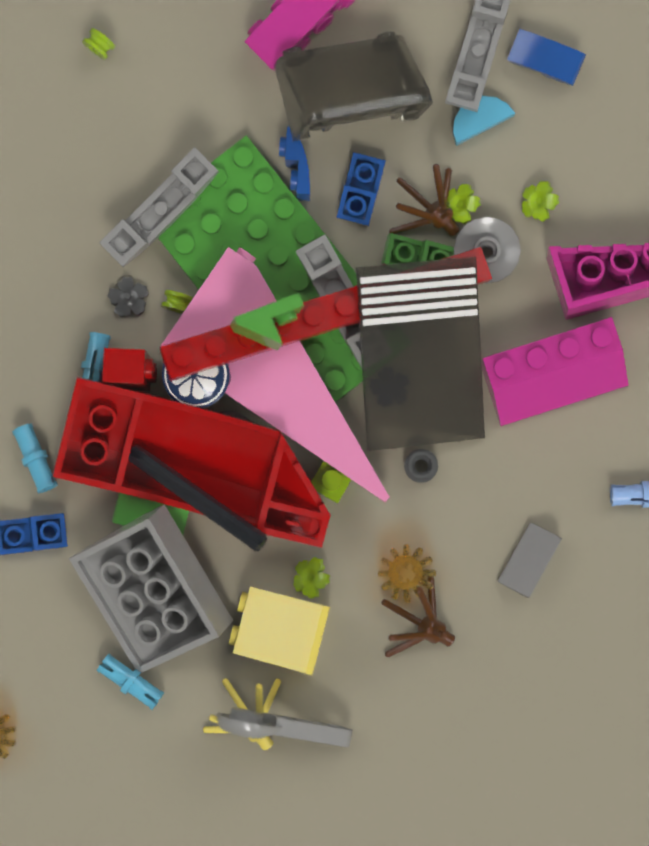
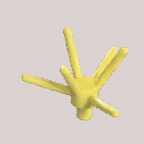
M227 678L223 679L222 683L237 707L247 709ZM275 679L264 705L262 685H256V712L262 714L263 712H269L281 684L280 679ZM210 715L209 720L218 724L217 716ZM205 726L203 728L204 733H228L219 726ZM270 736L259 739L248 738L251 742L258 743L262 750H268L274 743Z

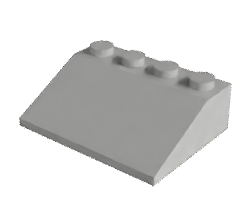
M165 505L134 519L69 558L132 665L141 673L218 638L233 621Z

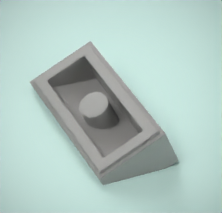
M530 522L497 582L526 598H530L562 538Z

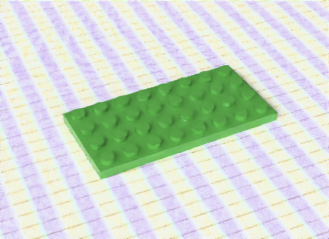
M246 135L211 162L219 173L188 209L158 239L198 290L226 249L229 247L236 252L240 247L256 258L253 264L259 269L276 301L299 293L302 302L318 298L319 295L295 251L326 234ZM329 240L352 285H360V277ZM387 313L372 319L387 318L391 316ZM396 323L377 325L392 353L363 370L338 329L300 341L335 403L411 345L412 342Z

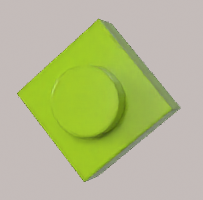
M323 461L311 483L317 493L338 504L352 480Z

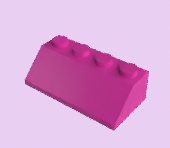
M612 317L484 357L480 362L500 427L629 385L623 348Z

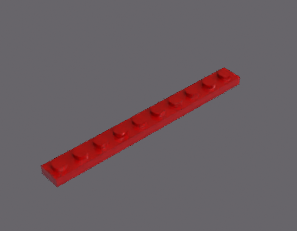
M475 248L392 275L474 267L475 274L364 283L303 302V308L297 314L298 319L283 326H278L277 322L274 323L282 341L281 347L387 314L362 315V309L414 305L435 299L362 305V299L462 290L489 282L492 276L482 248ZM476 278V284L361 294V288ZM228 325L160 346L159 350L171 382L273 349L233 332L231 326Z

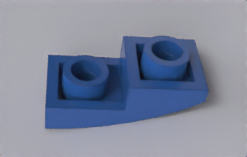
M519 29L507 60L513 64L539 72L545 77L573 86L586 54L543 36Z
M287 127L286 137H280L279 157H285L286 167L298 168V170H291L290 190H296V196L299 201H310V179L306 154L294 127Z
M353 152L336 218L369 226L386 160Z
M64 513L0 521V555L68 547Z

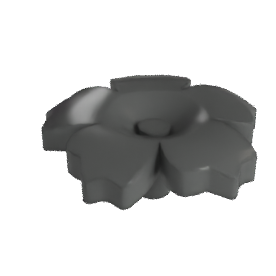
M123 277L122 281L117 283L119 289H109L107 296L110 298L111 304L117 305L114 313L118 314L119 317L130 316L131 310L137 316L145 311L146 302L142 299L149 295L147 286H142L140 283L134 285L132 277Z

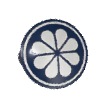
M164 364L162 368L163 384L170 397L174 401L200 408L216 403L224 395L231 381L228 364L171 382Z

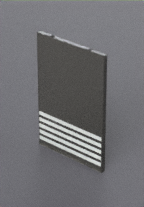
M448 257L447 259L395 264L382 263L381 265L356 267L367 450L396 449L485 438L476 257Z

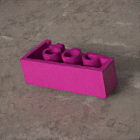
M276 0L270 8L272 13L264 21L260 19L248 30L249 37L244 42L273 71L279 73L310 44L311 39L308 36L312 32L317 35L332 23L334 18L332 13L337 9H347L356 0Z
M649 243L628 246L626 244H613L612 246L592 247V245H578L576 248L548 247L546 259L565 320L649 297Z

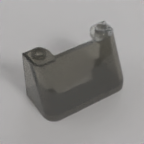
M394 31L381 33L374 39L302 50L301 47H292L282 52L283 56L274 64L293 142L309 139V131L322 129V132H326L336 125L391 116V120H394L401 116L402 122L417 120L433 104L430 89L404 37L396 35Z

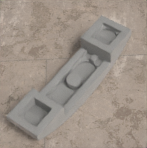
M510 0L475 1L445 100L446 104L474 112L478 111Z
M195 147L171 170L172 174L126 220L122 219L99 242L122 267H125L162 235L200 196L219 173Z
M326 235L295 251L319 297L353 287ZM362 321L338 329L362 370L392 353L377 325L363 326Z

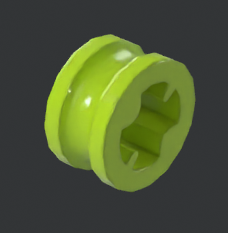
M91 28L89 31L90 37L84 38L82 43L98 57L106 60L108 57L107 51L109 49L113 50L116 46L100 31Z
M165 290L164 295L167 296V299L161 303V307L183 314L193 297L177 291Z

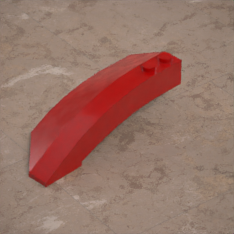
M77 377L55 462L54 478L119 492L204 515L129 461L130 450L137 444L265 535L320 548L323 547L331 515L281 431L178 401Z

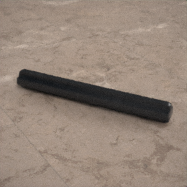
M136 444L131 448L128 459L132 464L248 547L258 552L266 544V535L142 446Z

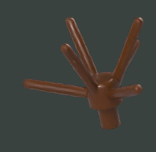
M438 164L433 165L438 201L432 204L401 177L397 178V183L427 210L423 211L401 203L396 204L398 210L423 219L391 228L389 233L397 234L428 224H432L436 229L442 227L449 236H453L459 231L460 227L452 219L453 210L447 206L452 175L451 168L446 169L442 183L440 167Z
M433 577L428 578V599L422 587L418 586L416 588V592L427 614L422 620L387 599L382 600L383 606L418 626L417 632L389 635V641L405 642L386 651V657L400 653L423 640H427L432 644L440 642L447 647L453 644L455 635L448 632L446 625L437 619Z

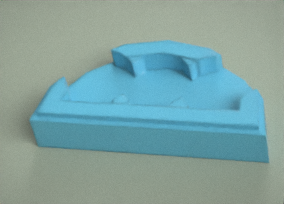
M482 96L477 112L460 108L454 118L453 137L456 146L514 117L516 113L508 103L497 97Z

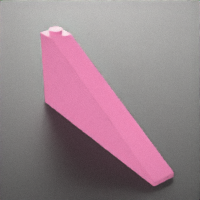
M228 247L161 346L228 326L234 317L276 302L259 269L253 264L256 258L240 247L236 252ZM300 341L280 347L279 350L273 349L228 364L231 381L225 392L226 395L385 503L388 501L389 495Z

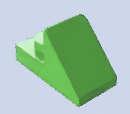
M299 293L234 317L230 326L235 333L271 349L279 350L282 346V341L274 323L277 322L278 326H283L298 319L297 314L301 311L304 304Z

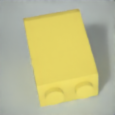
M250 586L248 593L242 592L237 611L242 612L243 615L240 626L233 625L229 645L234 646L233 654L312 675L330 607Z

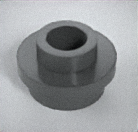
M417 449L407 456L404 469L411 480L425 483L436 475L438 461L432 452L426 449ZM424 460L428 466L425 472H418L415 469L416 461Z

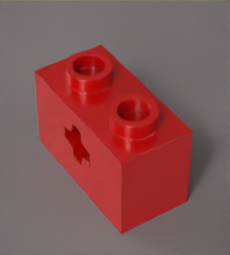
M104 348L103 383L134 391H150L151 383H156L157 363H154V359L151 358L145 349Z

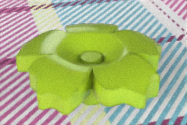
M540 181L537 187L531 185L525 188L522 196L526 199L522 202V213H524L525 217L533 216L534 219L542 222L550 218L548 209L554 210L555 206L560 203L558 200L559 195L552 193L553 188L550 186V182Z
M461 184L458 190L452 188L449 191L447 203H449L447 204L448 208L453 210L452 219L465 225L471 221L470 212H476L477 208L481 206L480 198L473 196L474 191L471 189V185Z
M313 557L310 561H299L295 567L299 575L294 576L293 586L297 592L302 591L303 595L308 596L310 599L319 597V589H324L330 583V575L322 573L325 569L323 559Z

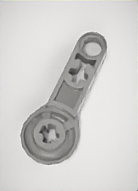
M236 707L231 708L230 714L217 713V722L222 730L247 738L259 739L270 735H278L349 747L353 731L342 726L265 712L262 714Z

